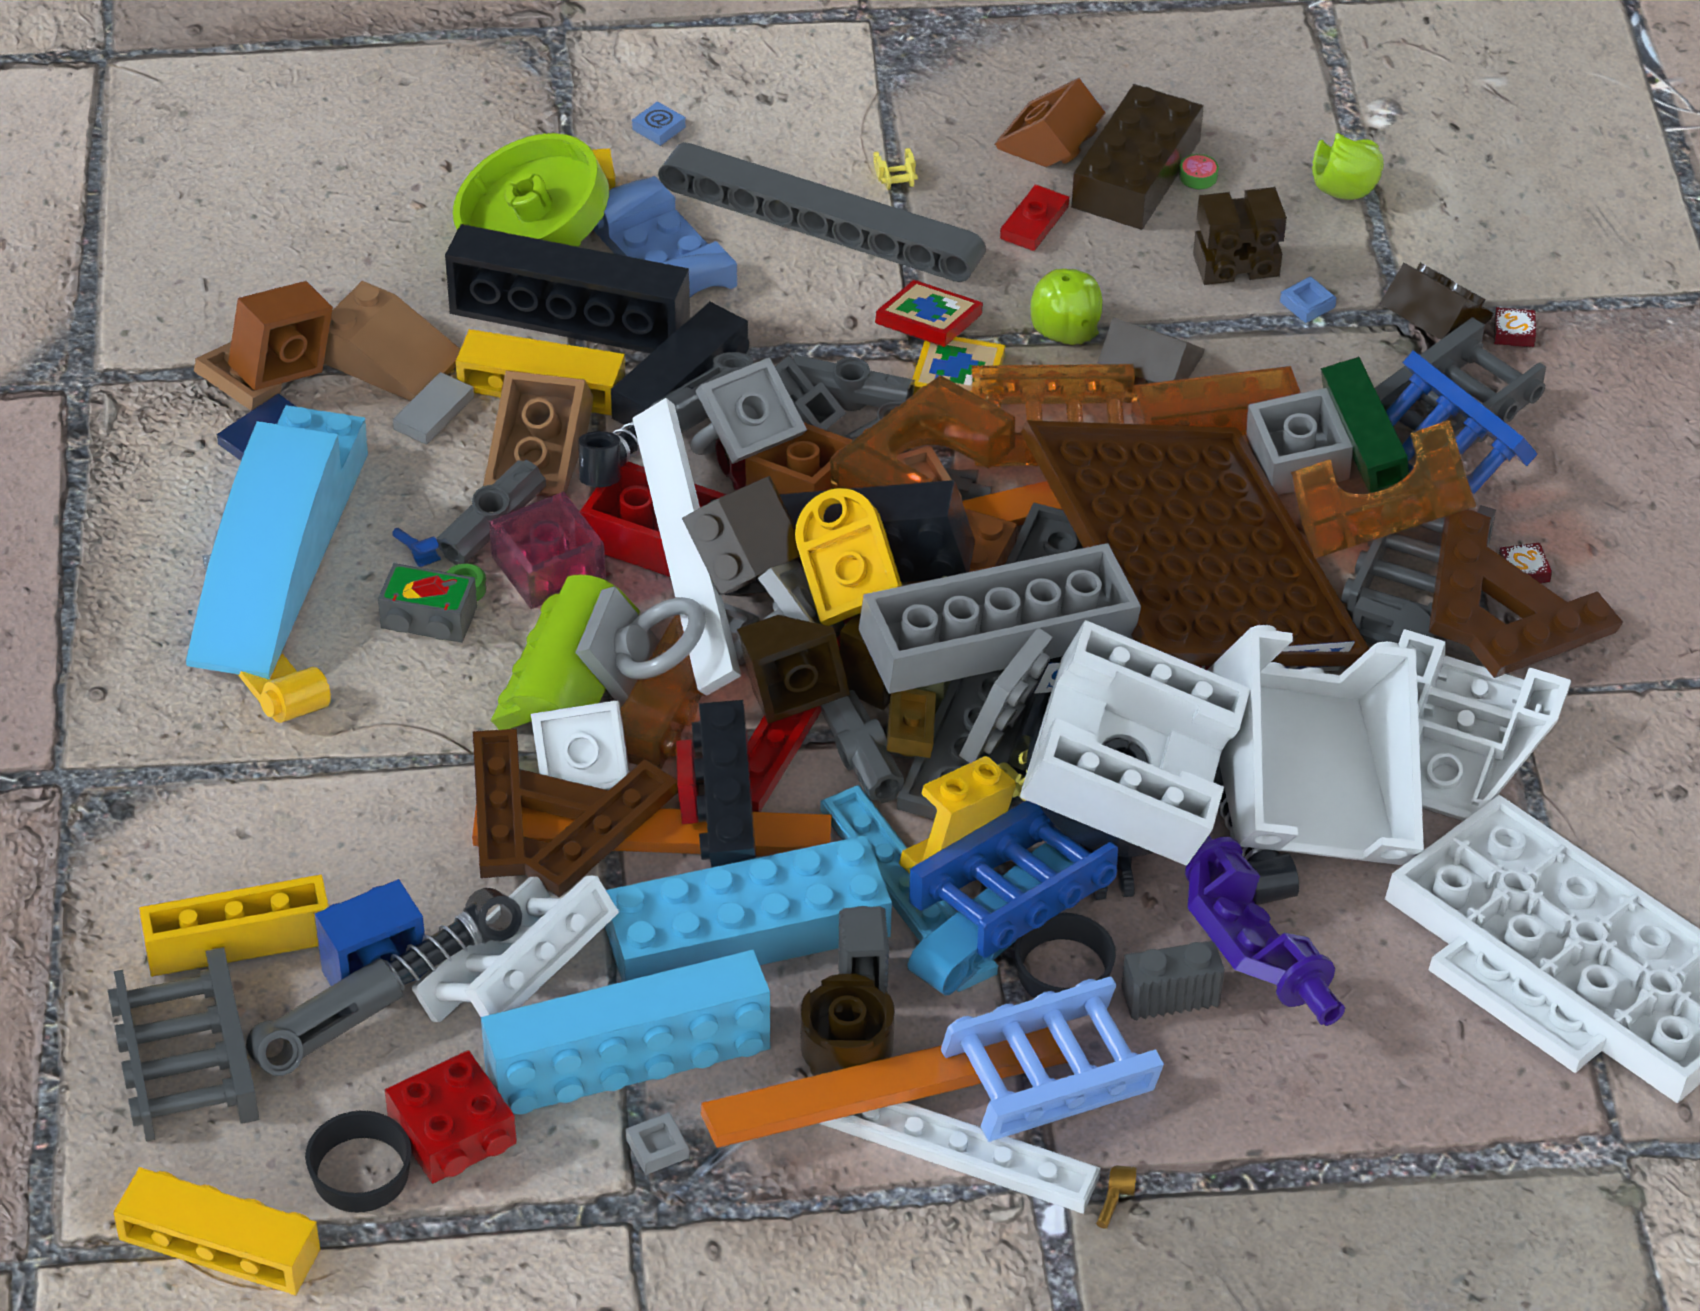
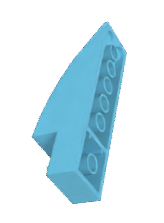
M286 405L277 424L256 422L234 479L209 560L186 657L187 666L238 675L242 671L270 680L368 456L364 417Z

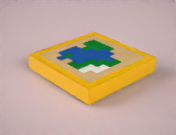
M962 337L954 338L945 347L924 341L912 378L915 380L913 396H918L931 388L940 387L947 393L950 403L989 409L1005 356V345Z

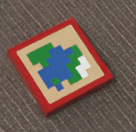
M912 280L876 310L875 323L945 347L982 315L983 302Z

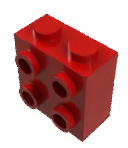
M469 1050L385 1089L387 1115L398 1122L407 1133L411 1143V1153L432 1184L446 1177L457 1176L467 1167L490 1156H498L510 1146L517 1144L513 1112Z

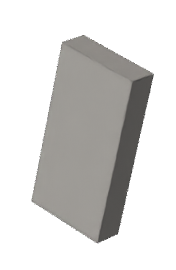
M440 372L393 418L394 430L427 445L474 398L473 387Z

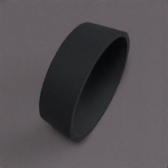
M1061 912L1047 920L1041 927L1029 931L1016 940L1015 956L1019 979L1024 989L1033 998L1048 991L1057 993L1070 989L1043 983L1033 977L1023 964L1027 955L1042 943L1052 940H1072L1091 948L1100 957L1105 969L1103 975L1096 979V981L1110 977L1116 959L1115 944L1107 930L1096 921L1075 913Z
M351 1111L329 1119L313 1133L306 1148L305 1160L316 1191L325 1202L347 1212H368L389 1204L404 1189L409 1175L411 1143L403 1127L394 1119L373 1111ZM371 1138L382 1141L394 1148L403 1162L402 1169L390 1182L380 1188L367 1192L349 1193L329 1187L318 1178V1169L325 1155L335 1146L352 1139Z

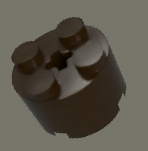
M836 974L821 980V986L811 993L809 990L805 994L801 1003L800 1046L802 1056L813 1076L892 1056L894 1046V1003L886 990L884 994L874 986L872 979L858 974Z

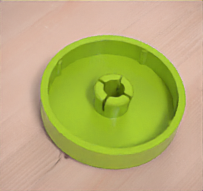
M558 133L528 136L496 150L469 173L455 197L453 220L457 230L460 224L579 247L581 241L588 236L604 216L609 198V184L593 151L580 139Z

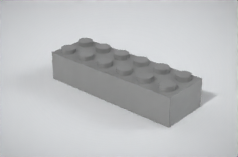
M1106 543L864 594L859 631L888 693L891 694L1006 669L1038 627L1053 637L1045 654L1051 657L1050 659L1064 655L1085 620L1134 640L1131 634L1138 623L1141 605L1109 544Z

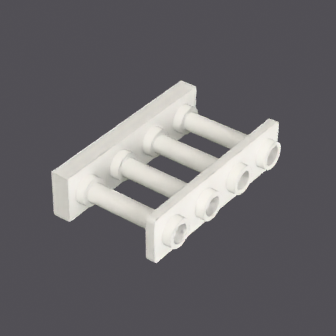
M585 876L563 898H551L539 877H529L509 896L517 902L522 912V924L514 936L504 941L490 940L485 944L478 943V946L469 945L467 946V952L462 949L451 956L452 961L444 960L435 966L436 971L428 970L420 978V981L413 984L412 990L431 1021L441 1022L462 1002H472L480 1017L516 1009L525 1003L619 913L598 876ZM500 905L486 917L487 924L494 923L499 918L501 913Z

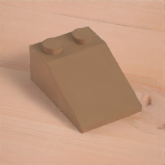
M361 281L332 310L324 364L412 401L440 372L448 375L456 367L455 361L460 348L397 295Z
M506 371L483 486L493 485L518 460L525 461L527 459L536 465L540 473L546 478V487L537 495L565 497L579 458L578 440L579 437L588 432L594 395L586 380Z

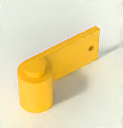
M281 653L270 680L242 671L238 675L261 703L264 713L278 723L326 708L330 704V688L322 671L317 667H310L297 672L283 653Z

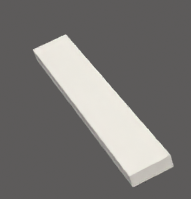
M907 1102L818 1123L1084 1214L1100 1178V1167L1008 1136L988 1142L981 1127Z

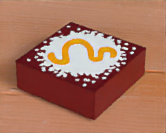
M1496 307L1494 315V344L1534 347L1536 340V310Z
M1540 543L1500 547V556L1539 583L1551 581L1552 570Z

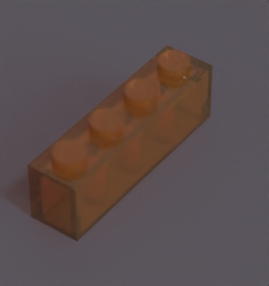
M1291 366L1133 385L1131 416L1134 424L1238 428L1241 435H1246L1249 404L1295 395L1301 392Z
M674 615L649 660L666 652L683 635L684 630L680 615ZM690 655L661 675L637 680L621 708L629 763L639 765L646 759L662 769L668 756L674 757L676 755V741L681 740V733L684 727L692 725L697 714L698 702L702 696H706L697 689Z

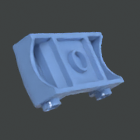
M656 176L629 182L609 190V198L604 216L594 227L593 231L614 254L689 268L690 297L712 286H723L729 289L737 287V263L717 241L708 244L675 209V197Z

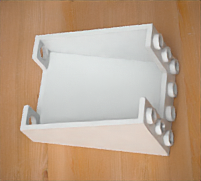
M1258 625L1250 628L1207 670L1250 688L1240 729L1233 739L1230 738L1222 749L1219 759L1235 840L1242 847L1395 865L1406 864L1424 850L1416 649L1401 648L1395 642H1379L1374 644L1341 675L1326 674L1320 668L1310 667L1295 670L1284 668L1280 663L1271 662L1293 641L1292 633L1276 631L1275 627L1269 625Z

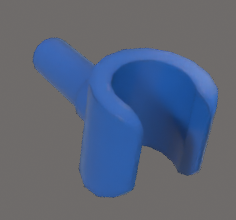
M400 528L393 530V537L408 546L412 551L417 566L422 567L441 560V557L435 550L439 548V544L434 536L418 541Z

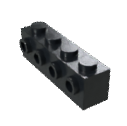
M743 700L699 703L700 721L692 722L694 748H702L703 758H694L696 784L705 785V795L697 796L699 822H707L708 830L707 833H699L701 860H710L712 868L755 859L757 857Z

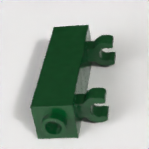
M1360 357L1320 368L1323 388H1327L1353 446L1352 457L1373 501H1380L1379 494L1393 490L1395 494L1397 488L1410 485L1408 457Z

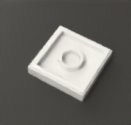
M618 700L531 714L540 774L610 790L630 772Z

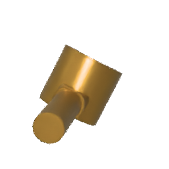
M1116 1165L1111 1168L1106 1200L1096 1223L1098 1227L1107 1229L1118 1203L1119 1194L1134 1196L1136 1167Z

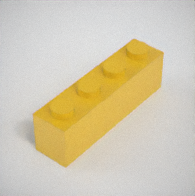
M473 329L468 330L455 361L457 380L472 386L476 394L500 398L506 371L584 379L594 395L591 412L611 416V388L626 376L625 354Z
M322 874L139 907L151 977L208 967L206 951L223 947L227 963L319 946L315 913L329 907Z
M139 1167L113 1212L118 1238L121 1241L292 1295H297L320 1251L317 1222L310 1220L307 1216L298 1212L287 1213L267 1207L256 1199H242L225 1194L211 1185L200 1186L183 1181L165 1171L154 1172Z

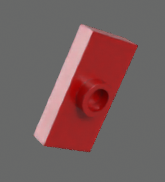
M1035 184L1000 228V239L1035 251L1068 209L1070 196Z

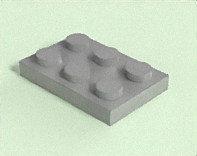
M1039 627L993 684L959 754L967 762L971 763L979 759L984 752L992 755L1005 735L1003 733L1004 729L1008 725L1013 727L1026 708V705L1023 703L1029 699L1038 684V681L1035 679L1040 676L1051 658L1045 652L1053 637Z

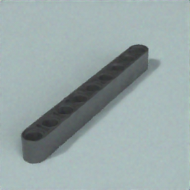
M684 142L678 144L658 172L661 183L672 192L955 282H964L969 279L986 252V245L983 239L971 231L691 143Z

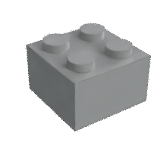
M1327 388L1248 405L1246 438L1254 457L1277 495L1350 480L1353 446Z

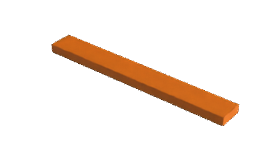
M522 807L523 836L549 843L569 826L574 819ZM477 808L475 810L472 833L473 846H478ZM660 808L613 851L701 854L699 833L708 832L707 822H699L698 820V823L682 825L680 809ZM753 812L756 856H769L831 843L832 815Z
M1048 1027L1025 1034L1044 1068L1068 1063ZM1007 1040L984 1047L1001 1079L1025 1073ZM936 1046L702 1102L701 1116L716 1148L982 1084L966 1053L945 1058L941 1051V1046Z

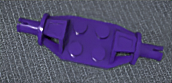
M1209 835L1185 868V876L1189 882L1188 910L1234 970L1277 985L1276 994L1282 1004L1288 1007H1298L1306 1004L1316 1016L1320 1025L1329 1026L1337 1022L1343 1016L1345 1006L1328 987L1334 978L1335 967L1330 958L1320 955L1309 937L1290 933H1283L1282 935L1277 933L1269 922L1271 919L1269 914L1262 907L1255 904L1253 900L1260 875L1242 856L1243 851L1238 841L1232 837L1212 839Z

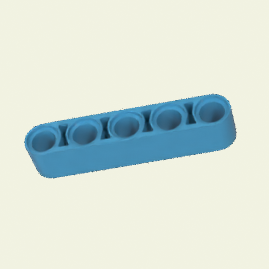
M1047 843L1042 844L1032 852L1033 855L1057 873L1074 864ZM1015 865L1003 875L1005 879L1024 893L1041 884L1018 865ZM988 888L973 899L990 913L1007 904V902ZM957 912L916 946L909 958L908 970L947 996L971 979L981 969L978 965L985 962L984 959H995L1015 943L1016 940L1007 948L1000 949L987 958H983L977 953L978 926L960 912Z

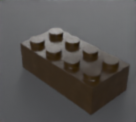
M1133 84L1074 171L1071 208L1143 230L1180 173L1181 161L1191 155L1200 142L1204 105L1159 92L1149 87Z

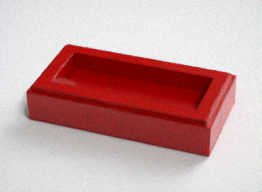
M692 739L676 741L677 787L682 825L698 823L699 820L697 809L699 785L696 784L694 765L696 752Z

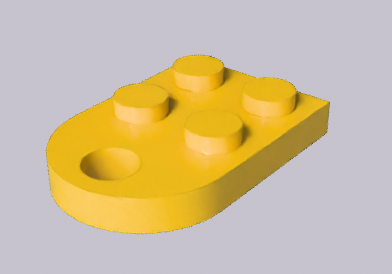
M837 488L817 495L804 507L797 520L795 539L818 617L823 625L830 626L861 613L864 594L902 586L881 517L877 509L867 498L854 490ZM833 504H842L843 510L839 519L831 523L824 522L826 509Z

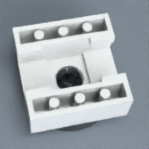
M1085 620L1061 659L1044 718L1029 744L1027 774L1020 798L1039 805L1050 821L1065 836L1095 851L1105 844L1112 842L1118 847V856L1137 857L1157 853L1187 866L1213 830L1224 789L1223 786L1213 782L1222 749L1230 738L1233 739L1240 729L1250 688Z

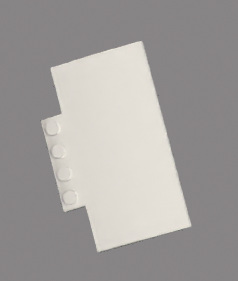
M1501 795L1496 796L1392 873L1385 900L1449 944L1432 957L1428 970L1568 1069L1576 1073L1603 1051L1677 1104L1700 1085L1699 928Z

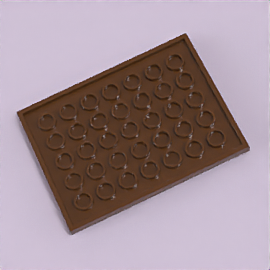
M1026 420L1021 435L1083 548L1108 543L1141 605L1138 623L1131 634L1135 641L1195 666H1212L1250 628L1258 625H1269L1275 627L1276 631L1292 633L1293 641L1288 646L1355 641L1349 652L1282 651L1271 662L1280 663L1283 666L1350 667L1369 650L1368 645L1354 622H1352L1353 620L1238 428Z

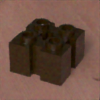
M1276 187L1245 190L1244 198L1232 199L1230 192L1199 195L1197 222L1200 230L1195 231L1193 256L1204 285L1234 282L1237 274L1247 273L1249 280L1280 277L1283 253L1279 242L1284 241L1287 217Z

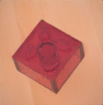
M564 491L489 521L492 558L530 609L541 606L550 596L560 594L568 576L590 575L606 579L604 543Z

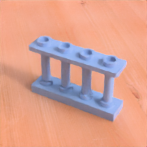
M1111 976L1097 981L1095 979H1087L1073 988L1057 993L1053 991L1044 992L1034 1000L1017 1005L1011 1003L1004 1004L993 1012L974 1018L972 1016H964L948 1026L941 1046L944 1057L949 1058L966 1053L991 1099L981 1124V1129L988 1142L1155 1089L1164 1063L1156 1049L1139 1055L1132 1053L1107 1010L1116 988V983ZM1089 1015L1115 1062L1100 1067L1090 1065L1067 1021ZM1048 1027L1074 1075L1058 1080L1049 1078L1025 1034ZM1007 1040L1033 1087L1016 1093L1008 1091L984 1047Z

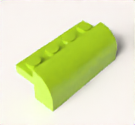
M590 575L568 576L560 594L550 596L542 604L540 617L526 638L527 644L521 657L513 665V674L507 687L498 697L497 701L499 704L491 718V722L499 730L511 729L532 721L531 714L598 704L606 688L576 654V650L601 590L616 587L615 585ZM617 588L619 592L623 595V597L628 601V603L639 615L640 610L619 588Z

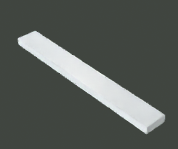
M665 398L635 416L633 422L675 597L693 599L702 606L705 612L704 632L689 655L697 689L707 696L742 675L722 595H719L682 520V517L699 509L700 506L675 405ZM681 614L680 618L683 630L685 631L688 617Z

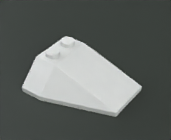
M1404 629L1398 643L1401 648L1416 649L1422 808L1464 821L1500 793L1557 723L1571 685V680L1530 667L1525 680L1507 674L1493 678L1485 667L1445 656V641Z

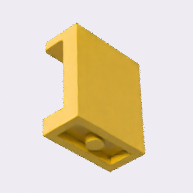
M984 756L924 784L922 795L937 809L932 830L928 839L902 851L899 864L910 874V868L1006 813L1017 782L992 759Z

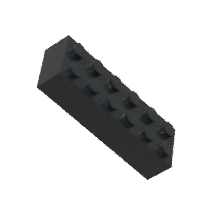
M460 224L445 253L449 313L453 315L649 354L690 319L689 268Z
M955 480L850 488L862 494L877 509L901 582L934 580L943 576L949 577L970 571L975 539ZM825 491L779 494L795 527L804 507L814 497ZM842 504L829 506L824 513V522L831 523L839 519L843 510ZM801 558L796 559L803 567ZM757 579L725 595L768 591Z

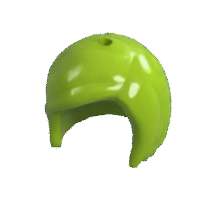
M1339 133L1335 134L1332 147L1323 140H1319L1312 160V174L1316 186L1322 192L1332 197L1346 200H1355L1368 195L1381 179L1384 168L1383 154L1376 142L1369 139L1354 141Z
M1062 268L1047 273L1036 284L1030 303L1031 321L1038 333L1050 340L1070 345H1081L1084 342H1090L1099 335L1097 326L1102 314L1103 300L1097 281L1090 274L1077 269Z

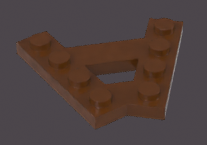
M1451 503L1444 519L1429 633L1468 646L1493 678H1497L1618 631L1623 621L1598 591L1569 602L1565 601L1487 547L1491 517ZM1481 590L1522 619L1505 624L1479 606Z
M517 729L473 731L480 878L522 875L539 877L544 887L560 898L678 793L677 779L644 759L610 790H605L519 769ZM522 807L574 819V821L549 843L524 837Z

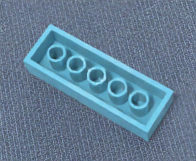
M867 835L606 890L619 911L605 926L622 982L749 950H754L759 965L838 949L839 912L843 908L881 906L885 909L888 938L891 937L892 902Z
M749 950L481 1017L485 1073L513 1114L520 1115L561 1102H573L581 1097L604 1091H617L625 1086L651 1079L660 1080L671 1074L695 1068H707L718 1062L738 1057H750L770 1049V990L754 950Z

